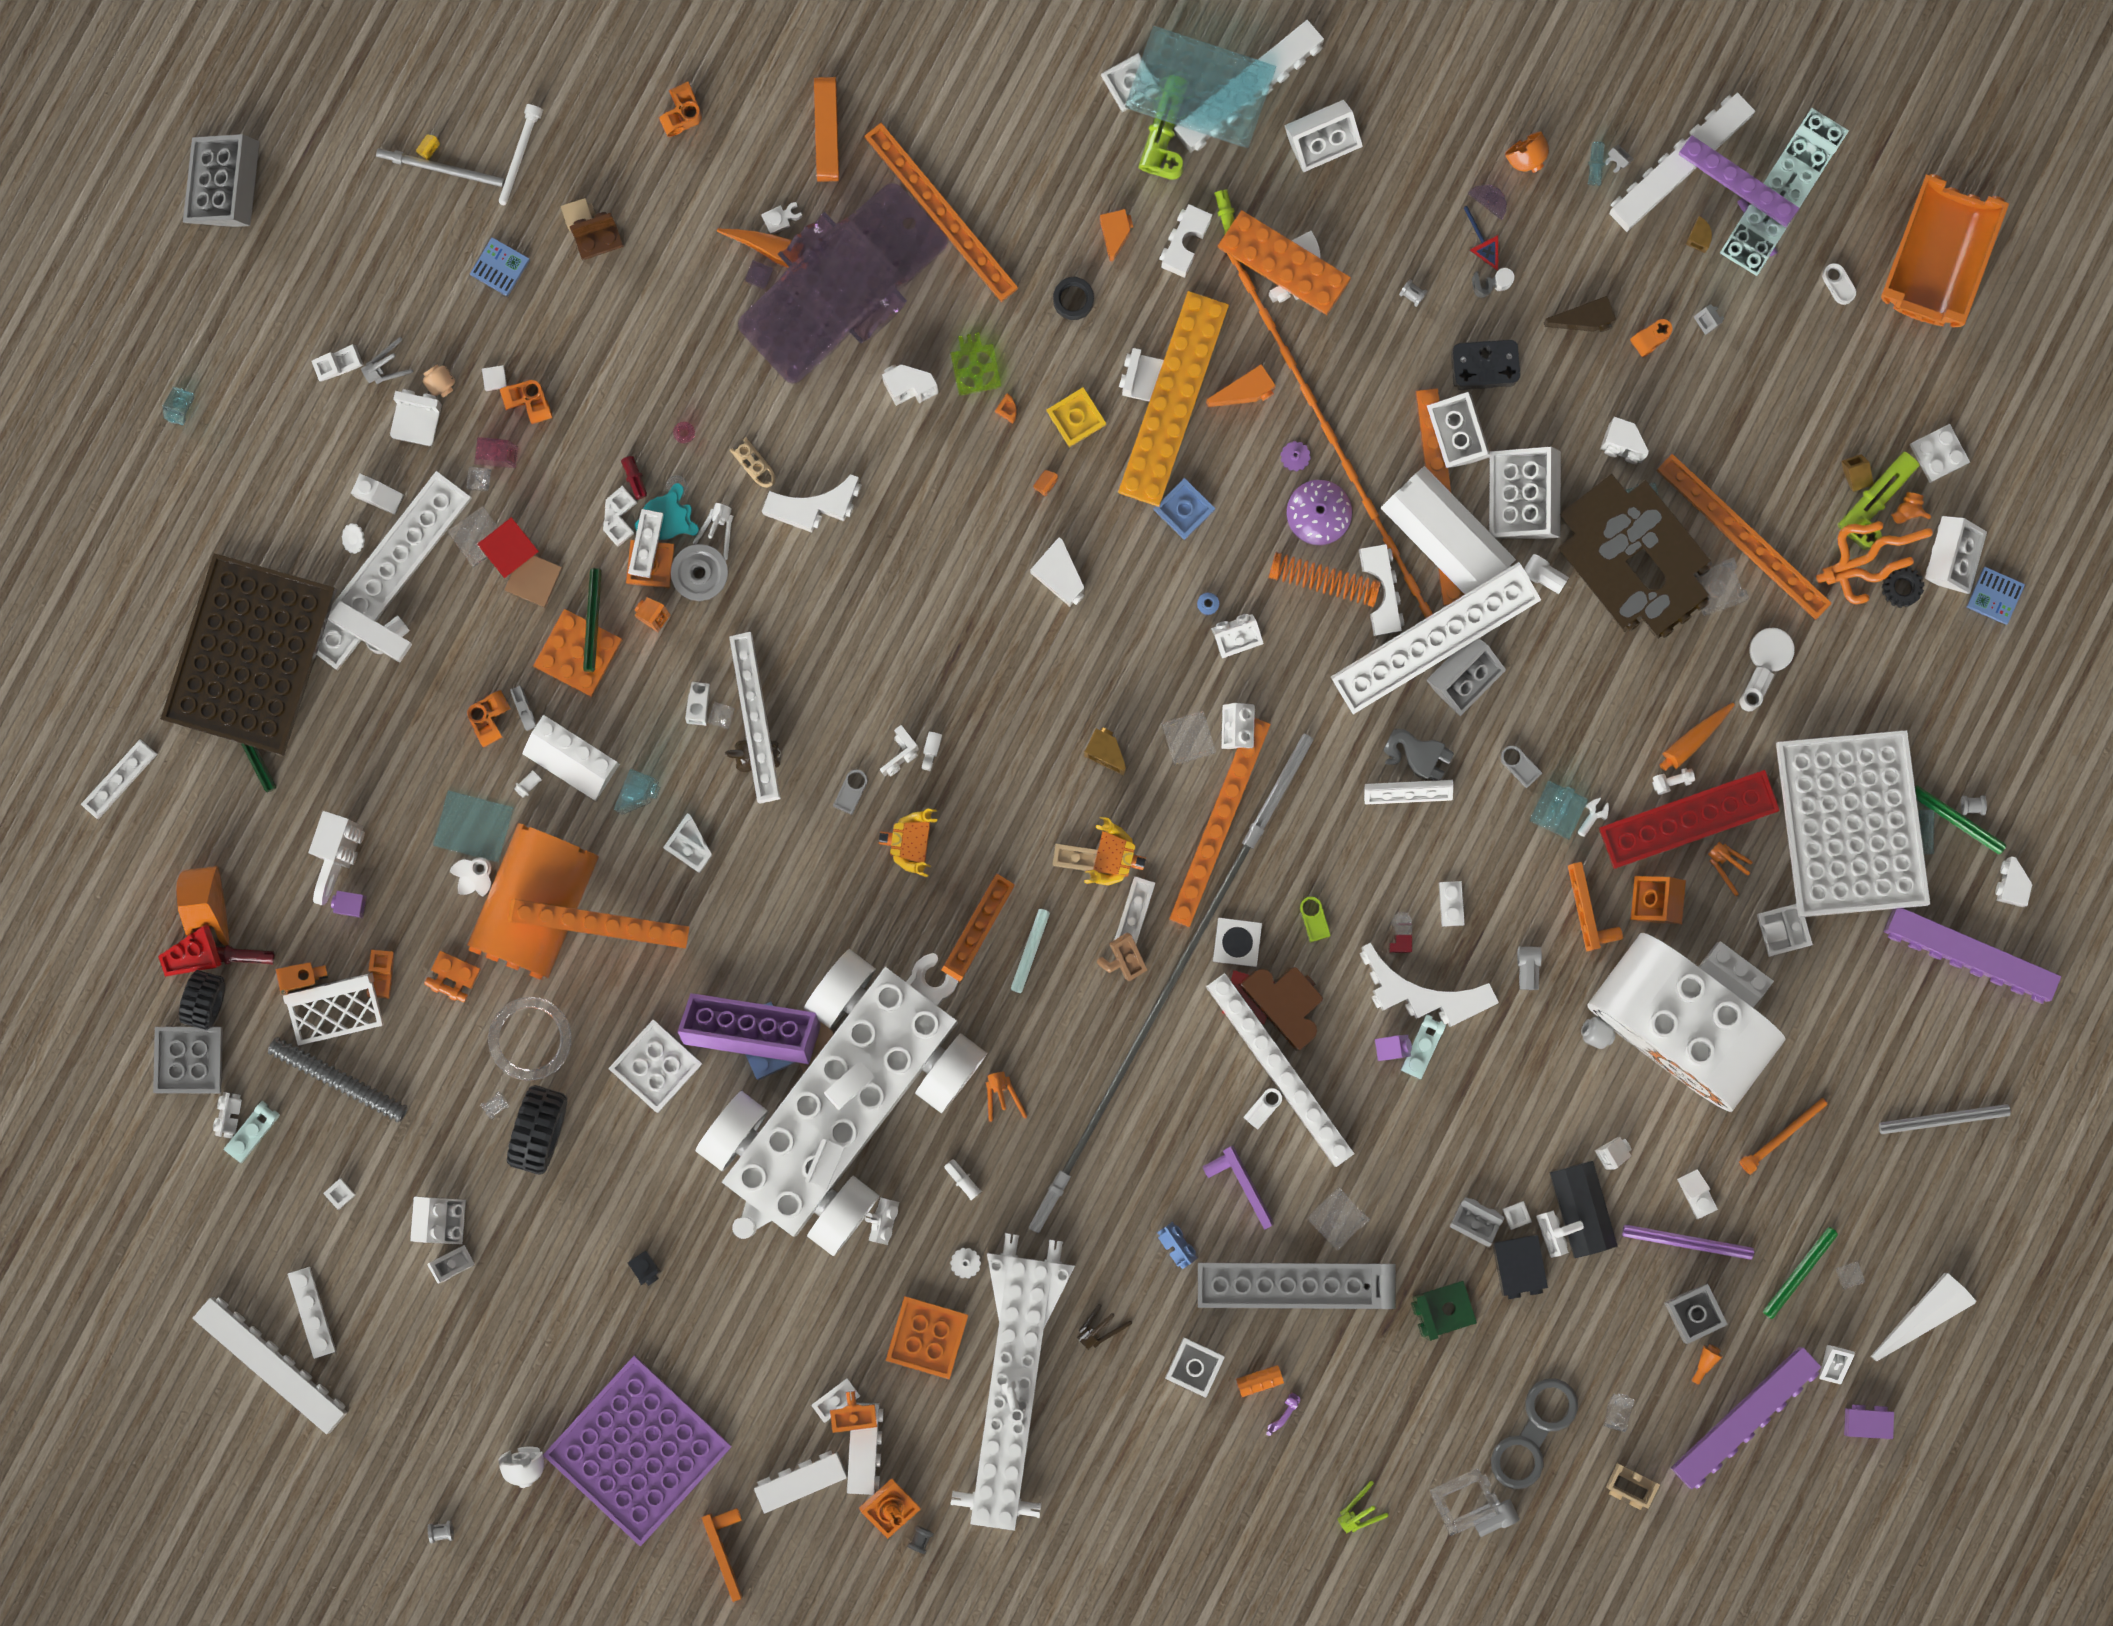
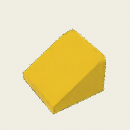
M426 135L416 149V153L429 160L440 145L439 140L434 135Z

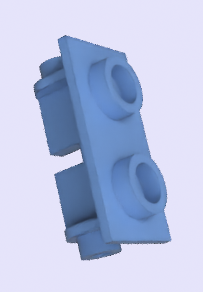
M1173 1222L1157 1232L1159 1235L1158 1239L1166 1250L1172 1246L1175 1248L1170 1253V1256L1177 1266L1183 1269L1197 1259L1194 1248L1187 1244L1181 1229L1174 1225Z

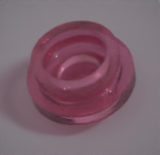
M680 422L674 427V438L679 443H689L695 436V429L688 422ZM682 430L688 431V435L685 437L681 436L680 433Z

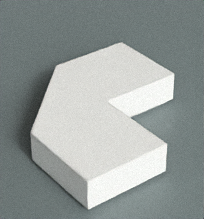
M623 485L610 495L605 502L603 530L617 547L634 534L621 516L637 504Z

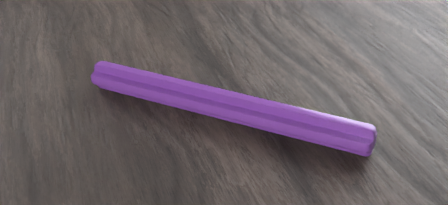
M1624 1225L1622 1235L1629 1238L1750 1260L1754 1256V1248L1630 1225Z

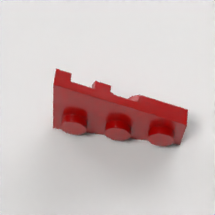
M208 924L202 926L158 956L165 977L194 972L196 970L217 968L222 965Z

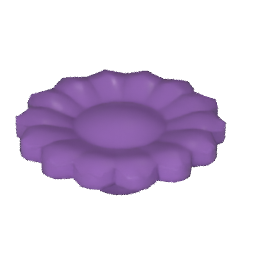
M1293 441L1283 447L1281 462L1290 471L1294 470L1297 472L1299 469L1303 470L1311 459L1309 456L1310 451L1307 450V446L1303 445L1302 442L1297 443Z

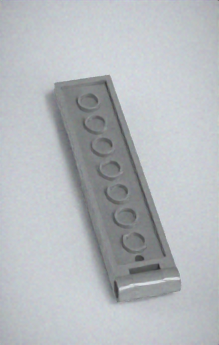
M1198 1263V1308L1396 1309V1264ZM1365 1283L1369 1284L1368 1289L1364 1288Z

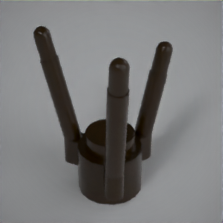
M1098 1304L1086 1323L1079 1329L1080 1334L1077 1336V1339L1088 1350L1092 1346L1096 1348L1103 1341L1130 1326L1132 1321H1128L1100 1337L1098 1332L1115 1315L1111 1313L1095 1329L1093 1327L1088 1329L1102 1307L1101 1304Z

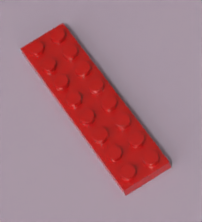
M1762 770L1599 827V831L1612 867L1616 869L1779 812L1780 809L1766 771Z

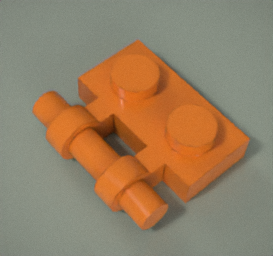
M439 951L431 971L438 974L436 980L427 977L424 985L431 987V990L436 993L442 992L450 996L449 999L465 1003L468 995L461 992L462 988L466 986L472 989L481 969ZM445 978L455 981V987L452 988L443 984Z

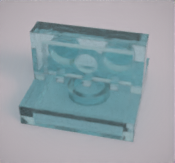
M1547 781L1529 821L1569 840L1588 799L1574 793L1575 790L1568 786L1563 788Z

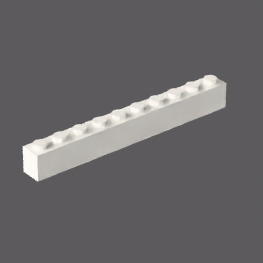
M1224 973L1207 985L1206 988L1334 1167L1339 1166L1354 1155L1351 1148L1227 975Z

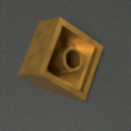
M1103 727L1101 730L1096 728L1084 751V757L1124 776L1126 766L1117 740L1113 737V732Z

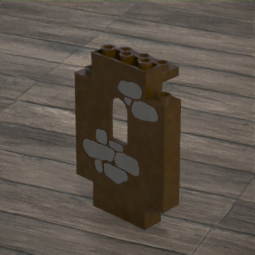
M1610 474L1560 513L1563 521L1575 534L1559 547L1560 552L1624 632L1637 628L1640 625L1639 621L1643 619L1654 636L1658 639L1660 637L1666 638L1674 631V626L1678 623L1684 624L1692 617L1691 613L1696 609L1700 611L1709 604L1708 600L1711 597L1696 577L1698 575L1702 577L1710 571L1711 560L1646 480L1627 493L1614 475ZM1643 548L1665 575V584L1658 590L1648 589L1626 562Z

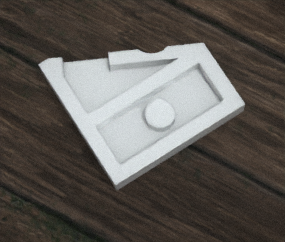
M687 813L663 848L700 873L712 857V854L691 815Z

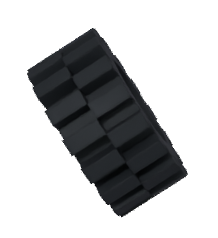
M1904 567L1893 571L1884 579L1882 584L1884 591L1882 594L1887 597L1885 600L1887 602L1890 601L1892 606L1897 605L1899 608L1908 607L1918 601L1924 592V582L1921 581L1923 578L1917 574V570L1913 571L1911 567ZM1905 579L1910 583L1911 591L1909 594L1900 595L1895 590L1897 580Z

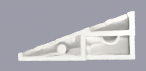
M1944 1273L1919 1303L1911 1308L1871 1357L1875 1361L1882 1359L1976 1303V1300L1950 1274Z

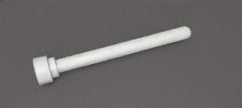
M527 104L524 111L526 122L499 198L501 205H506L532 128L534 123L541 119L543 109L531 104Z

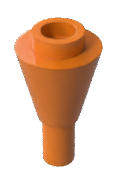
M1709 1344L1708 1347L1703 1345L1698 1370L1692 1378L1694 1383L1699 1385L1705 1374L1723 1357L1720 1354L1721 1350L1712 1344Z

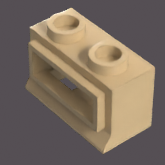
M1617 1463L1606 1488L1610 1490L1609 1494L1619 1500L1625 1497L1630 1500L1629 1505L1641 1510L1642 1507L1649 1509L1660 1485ZM1618 1475L1647 1489L1643 1500L1614 1486Z

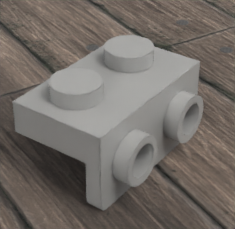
M1465 1197L1460 1203L1450 1227L1490 1247L1499 1226L1504 1220V1216L1494 1209H1488L1480 1205L1474 1199Z

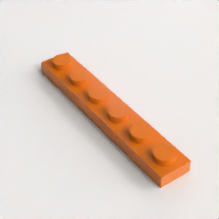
M999 874L994 876L941 971L959 982L962 980L1015 884Z

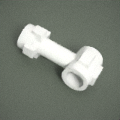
M1684 768L1681 769L1682 774L1666 778L1665 774L1653 777L1654 782L1652 784L1654 790L1657 791L1658 795L1671 791L1669 786L1685 782L1686 786L1692 784L1695 781L1693 770Z
M1015 1381L1002 1384V1395L1007 1394L1011 1414L1008 1415L1009 1420L1016 1424H1021L1026 1414L1025 1411L1019 1408L1015 1393L1019 1391L1018 1386L1015 1385Z

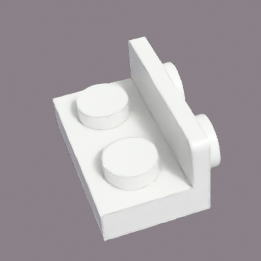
M1252 614L1240 615L1236 620L1230 622L1223 621L1216 624V627L1211 628L1222 658L1263 644L1257 621Z
M1232 703L1223 705L1222 749L1254 747L1255 706L1253 704Z

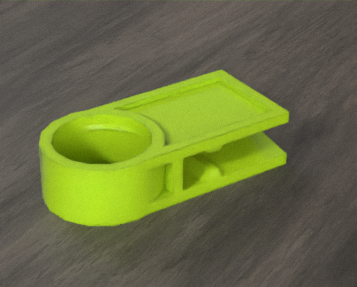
M1315 897L1305 898L1300 904V912L1310 943L1330 937L1320 900ZM1314 900L1318 903L1319 911L1316 915L1308 916L1304 913L1303 904L1305 901Z

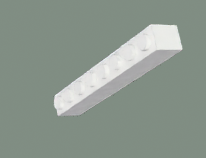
M1306 20L1174 128L1175 136L1190 153L1195 149L1199 151L1206 145V140L1209 137L1213 136L1214 138L1223 131L1222 127L1225 124L1235 122L1240 117L1239 113L1242 110L1252 108L1256 104L1255 100L1258 97L1268 95L1273 90L1272 86L1275 83L1285 81L1289 77L1291 70L1294 68L1298 70L1306 63L1305 59L1307 57L1318 54L1323 48L1324 38Z
M1736 93L1733 97L1727 96L1721 102L1722 107L1717 112L1712 110L1705 117L1706 122L1702 126L1697 124L1689 134L1713 150H1717L1755 113V110L1739 93ZM1682 138L1673 147L1675 149L1674 152L1670 155L1668 153L1663 155L1658 160L1659 165L1655 169L1649 168L1642 175L1644 179L1639 184L1634 182L1626 190L1628 194L1623 199L1619 196L1611 204L1613 208L1609 214L1626 232L1697 168L1679 155L1680 150L1688 139L1684 140Z
M215 1297L209 1298L192 1319L325 1434L331 1433L348 1413L344 1410L346 1406L337 1398L333 1400L327 1395L329 1391L324 1386L314 1384L311 1381L312 1376L305 1370L299 1371L294 1366L295 1362L289 1356L285 1355L283 1357L277 1352L279 1348L273 1342L263 1340L260 1337L262 1333L254 1326L248 1327L244 1323L245 1318L236 1311L232 1313L227 1308L229 1305L220 1297L217 1299Z

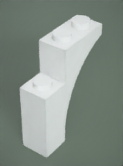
M850 474L838 487L819 496L793 498L769 491L762 513L765 516L813 532L814 527L818 528L822 516L819 515L820 513L845 521L846 516L850 517L854 505L851 504L853 497H858L862 485L859 484V477Z

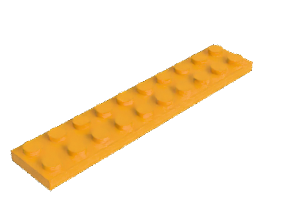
M1190 291L1187 292L1118 490L1119 494L1160 507L1229 304Z

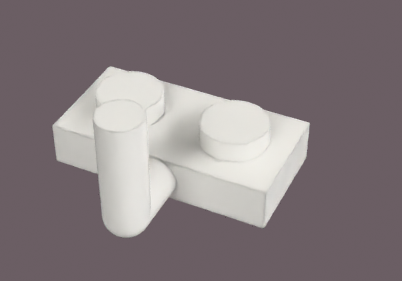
M1554 1211L1536 1216L1551 1258L1568 1253L1567 1241L1563 1236L1584 1228L1581 1221L1560 1228L1559 1219Z

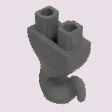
M1394 729L1383 749L1387 755L1392 757V759H1387L1385 764L1395 765L1401 760V753L1396 748L1397 743H1402L1409 767L1415 775L1426 781L1427 779L1431 781L1441 780L1445 771L1435 767L1437 760L1449 764L1454 755L1452 751L1444 747L1445 744L1436 740L1420 741L1404 729Z

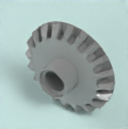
M696 544L684 548L677 554L671 566V579L674 587L683 597L690 600H709L717 596L727 582L728 569L724 557L716 549L708 545ZM697 569H704L706 571L703 578L697 579L694 577Z

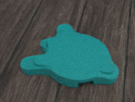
M680 483L674 484L666 495L650 500L643 508L644 510L664 514L659 540H667L678 534L693 536L699 532L698 525L691 520L692 506L680 504L684 493V487ZM639 520L635 523L636 531L638 529Z

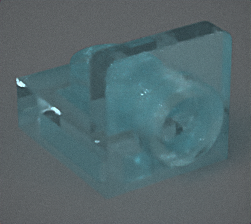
M173 387L163 404L164 419L174 424L184 425L186 422L185 414L194 400V394Z

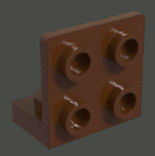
M601 212L594 215L593 219L587 221L586 219H580L570 226L582 261L623 247L611 213Z

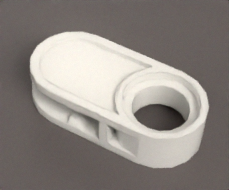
M1837 263L1829 264L1823 271V280L1837 303L1842 305L1849 304L1856 296V289L1841 265ZM1830 269H1835L1839 272L1837 280H1832L1828 277Z

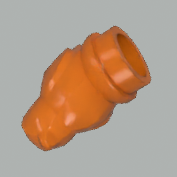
M1906 492V496L1903 498L1904 502L1899 504L1895 513L1891 514L1893 520L1901 524L1909 519L1920 516L1931 519V515L1922 508L1924 496Z

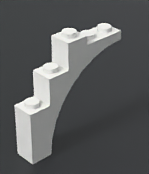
M1371 943L1361 947L1363 952L1360 953V956L1365 965H1370L1372 969L1370 976L1374 984L1379 983L1380 988L1373 991L1374 996H1372V1000L1377 1008L1381 1007L1382 1011L1407 1000L1408 1004L1405 1006L1410 1016L1414 1015L1417 1019L1440 1008L1439 1016L1444 1024L1448 1023L1449 1027L1499 1003L1489 983L1475 989L1459 992L1435 991L1417 986L1392 971L1378 956Z

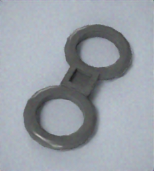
M1552 1378L1535 1383L1529 1390L1525 1400L1526 1413L1529 1420L1521 1434L1501 1440L1494 1448L1491 1456V1469L1495 1478L1504 1486L1512 1489H1524L1533 1485L1541 1476L1544 1467L1540 1446L1550 1431H1560L1568 1427L1575 1419L1578 1411V1399L1574 1390L1564 1381ZM1555 1387L1566 1394L1569 1401V1409L1563 1419L1557 1422H1546L1537 1415L1534 1402L1542 1390ZM1512 1445L1527 1447L1534 1457L1533 1471L1528 1477L1521 1480L1508 1478L1500 1467L1502 1453Z

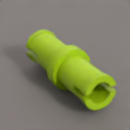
M1228 189L1214 193L1219 208L1217 213L1218 217H1221L1224 235L1235 220L1233 215L1235 210L1231 207Z

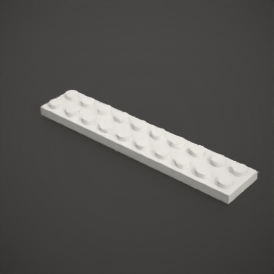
M436 471L334 601L330 614L338 602L341 601L376 622L472 498ZM327 620L316 655L338 671L360 643L361 639Z
M1518 562L1332 675L1331 679L1352 714H1355L1541 601V598L1522 565Z

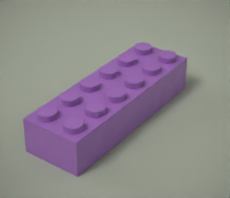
M690 993L678 1033L685 1045L809 1064L821 1025L814 1012Z

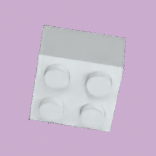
M1183 1337L1165 1379L1206 1398L1225 1357Z

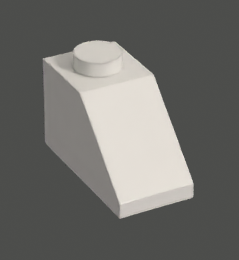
M359 474L351 492L355 498L394 515L404 496L402 493L362 474Z

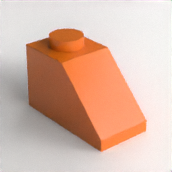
M1125 209L1100 215V224L1110 261L1115 260L1130 236V228H1133L1131 215H1126Z

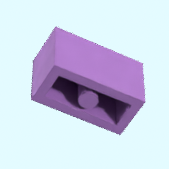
M1852 1404V1409L1845 1408V1436L1893 1439L1894 1412L1888 1411V1407L1874 1406V1410H1866V1405Z

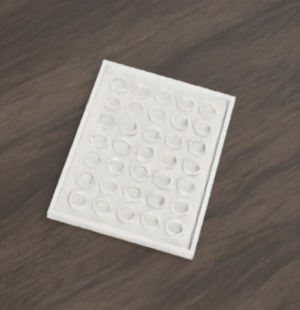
M1907 730L1777 742L1776 748L1798 918L1930 905Z

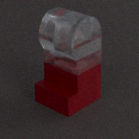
M1398 912L1391 921L1392 927L1395 929V943L1389 944V953H1411L1412 919L1408 913Z

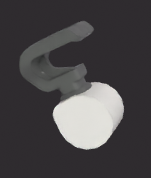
M1508 268L1498 270L1492 279L1487 277L1485 288L1480 286L1478 271L1472 277L1474 293L1480 298L1488 296L1493 287L1497 291L1507 290L1514 281V273Z

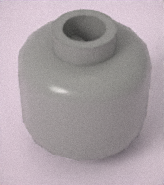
M1599 1017L1587 1019L1581 1029L1584 1042L1598 1049L1611 1045L1615 1040L1614 1028Z

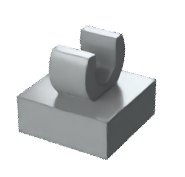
M1618 144L1608 153L1610 157L1605 161V164L1608 165L1611 161H1615L1617 167L1613 172L1616 173L1621 168L1627 167L1634 159Z
M1712 304L1694 316L1705 335L1713 331L1724 320L1723 316L1719 317L1716 310L1718 308L1716 306L1713 307Z

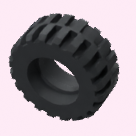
M537 1085L529 1087L523 1098L509 1142L507 1163L511 1167L538 1175L546 1172L553 1157L566 1113L567 1097L564 1093Z

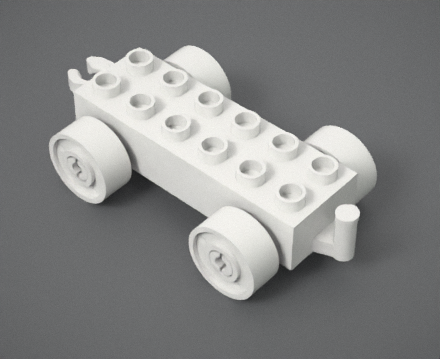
M848 949L817 986L805 1004L804 1010L816 1013L818 1020L829 1029H832L845 1013L849 1015L759 1133L756 1131L766 1117L768 1110L743 1091H740L706 1132L695 1151L718 1169L724 1171L737 1155L741 1156L722 1181L723 1184L746 1200L742 1218H737L732 1227L737 1237L741 1239L749 1238L756 1233L757 1229L771 1221L794 1237L799 1234L815 1213L819 1216V1219L807 1237L832 1256H835L866 1217L865 1215L869 1213L878 1200L879 1195L854 1176L846 1182L838 1193L833 1190V1187L922 1070L928 1074L915 1094L942 1114L982 1063L987 1053L961 1033L947 1050L940 1047L958 1022L939 1008V1005L955 991L958 980L946 974L944 983L939 987H931L926 983L925 974L927 970L934 967L938 962L936 954L931 953L919 959L912 970V975L906 982L885 967L869 989L865 990L864 988L872 978L876 968ZM861 1061L875 1078L838 1110L824 1092L856 1063ZM822 1138L845 1147L828 1189L805 1181Z

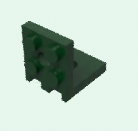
M1463 1280L1412 1296L1414 1301L1411 1302L1412 1310L1421 1322L1418 1324L1421 1337H1425L1429 1341L1438 1339V1335L1477 1323ZM1446 1302H1451L1455 1306V1311L1451 1315H1446L1443 1312L1442 1308Z

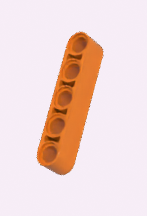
M836 77L814 78L817 182L839 181Z

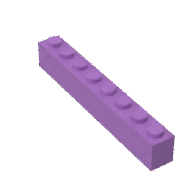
M1903 908L1892 910L1883 931L1889 934L1888 938L1894 941H1906L1909 943L1908 946L1918 951H1921V949L1929 951V956L1941 960L1943 957L1950 960L1949 964L1954 967L1962 968L1964 966L1969 968L1970 973L1975 976L1982 977L1985 975L1990 977V982L1999 986H2003L2004 983L2011 986V991L2021 995L2025 992L2032 995V1000L2042 1004L2044 1001H2052L2062 977Z
M1798 1347L1682 1456L1671 1469L1688 1488L1693 1489L1695 1487L1698 1489L1706 1482L1705 1477L1710 1472L1714 1474L1723 1465L1721 1462L1726 1457L1731 1458L1739 1450L1737 1447L1743 1441L1747 1443L1754 1437V1431L1759 1426L1763 1428L1771 1420L1770 1415L1775 1411L1777 1413L1780 1412L1787 1405L1785 1402L1791 1396L1796 1397L1803 1390L1802 1385L1805 1382L1813 1381L1820 1374L1818 1370L1821 1366L1803 1347Z

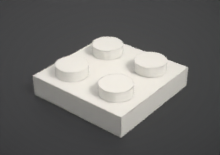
M1950 424L1910 444L1930 483L1970 463Z

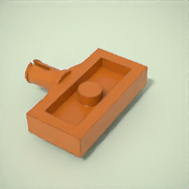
M851 1391V1397L850 1392H846L848 1406L830 1410L833 1433L878 1427L875 1404L864 1406L856 1404L855 1391Z

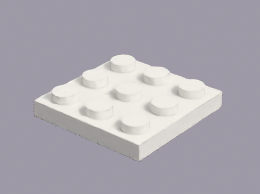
M652 1020L608 1069L655 1112L659 1113L699 1069L702 1063L655 1020Z

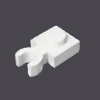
M796 202L789 204L784 211L780 205L761 214L770 234H776L790 227L789 220L796 221L802 218L801 212L796 215L791 213L794 208L798 207Z

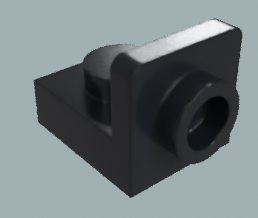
M647 1250L628 1262L640 1285L646 1283L649 1286L659 1279L657 1275L661 1271Z

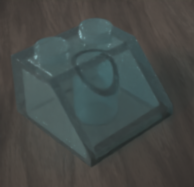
M630 769L614 810L618 814L624 815L650 804L652 799H657L661 788L658 786L659 782L653 777Z

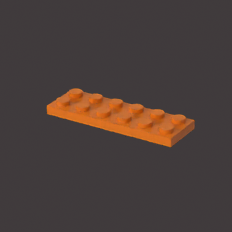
M1243 210L1240 211L1218 244V248L1325 315H1328L1351 280V277Z

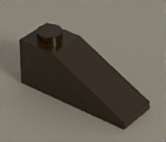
M1605 296L1545 319L1544 325L1550 328L1590 332L1600 330V332H1605L1613 328L1612 325L1615 323L1616 317L1608 297Z

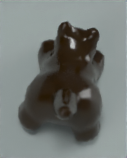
M747 740L738 741L735 744V750L725 752V756L736 758V768L740 772L752 770ZM771 741L775 768L780 766V762L777 759L780 757L781 752L778 749L779 743Z

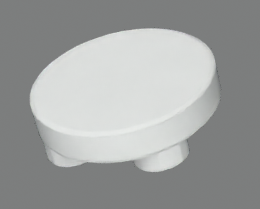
M1766 628L1758 632L1751 640L1750 657L1758 667L1765 668L1771 672L1780 671L1792 661L1794 643L1785 631L1778 628Z

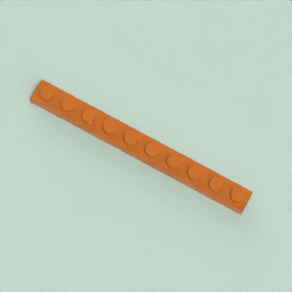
M880 123L867 133L865 139L999 301L1003 302L1018 290L1012 279L885 126Z
M1438 388L1416 391L1425 467L1451 492L1449 471L1446 468L1427 408L1428 405L1440 402ZM1438 567L1443 606H1447L1464 596V593Z
M1671 454L1656 470L1815 620L1832 604L1677 457Z
M1254 718V747L1237 748L1169 920L1190 927L1271 724Z

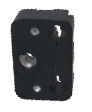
M1514 340L1459 343L1454 346L1451 352L1454 387L1458 386V390L1512 387L1520 378L1518 344ZM1482 350H1486V353L1490 354L1487 359L1480 355ZM1506 370H1509V373L1512 374L1511 378L1503 375ZM1462 373L1469 377L1467 382L1464 381V378H1460Z

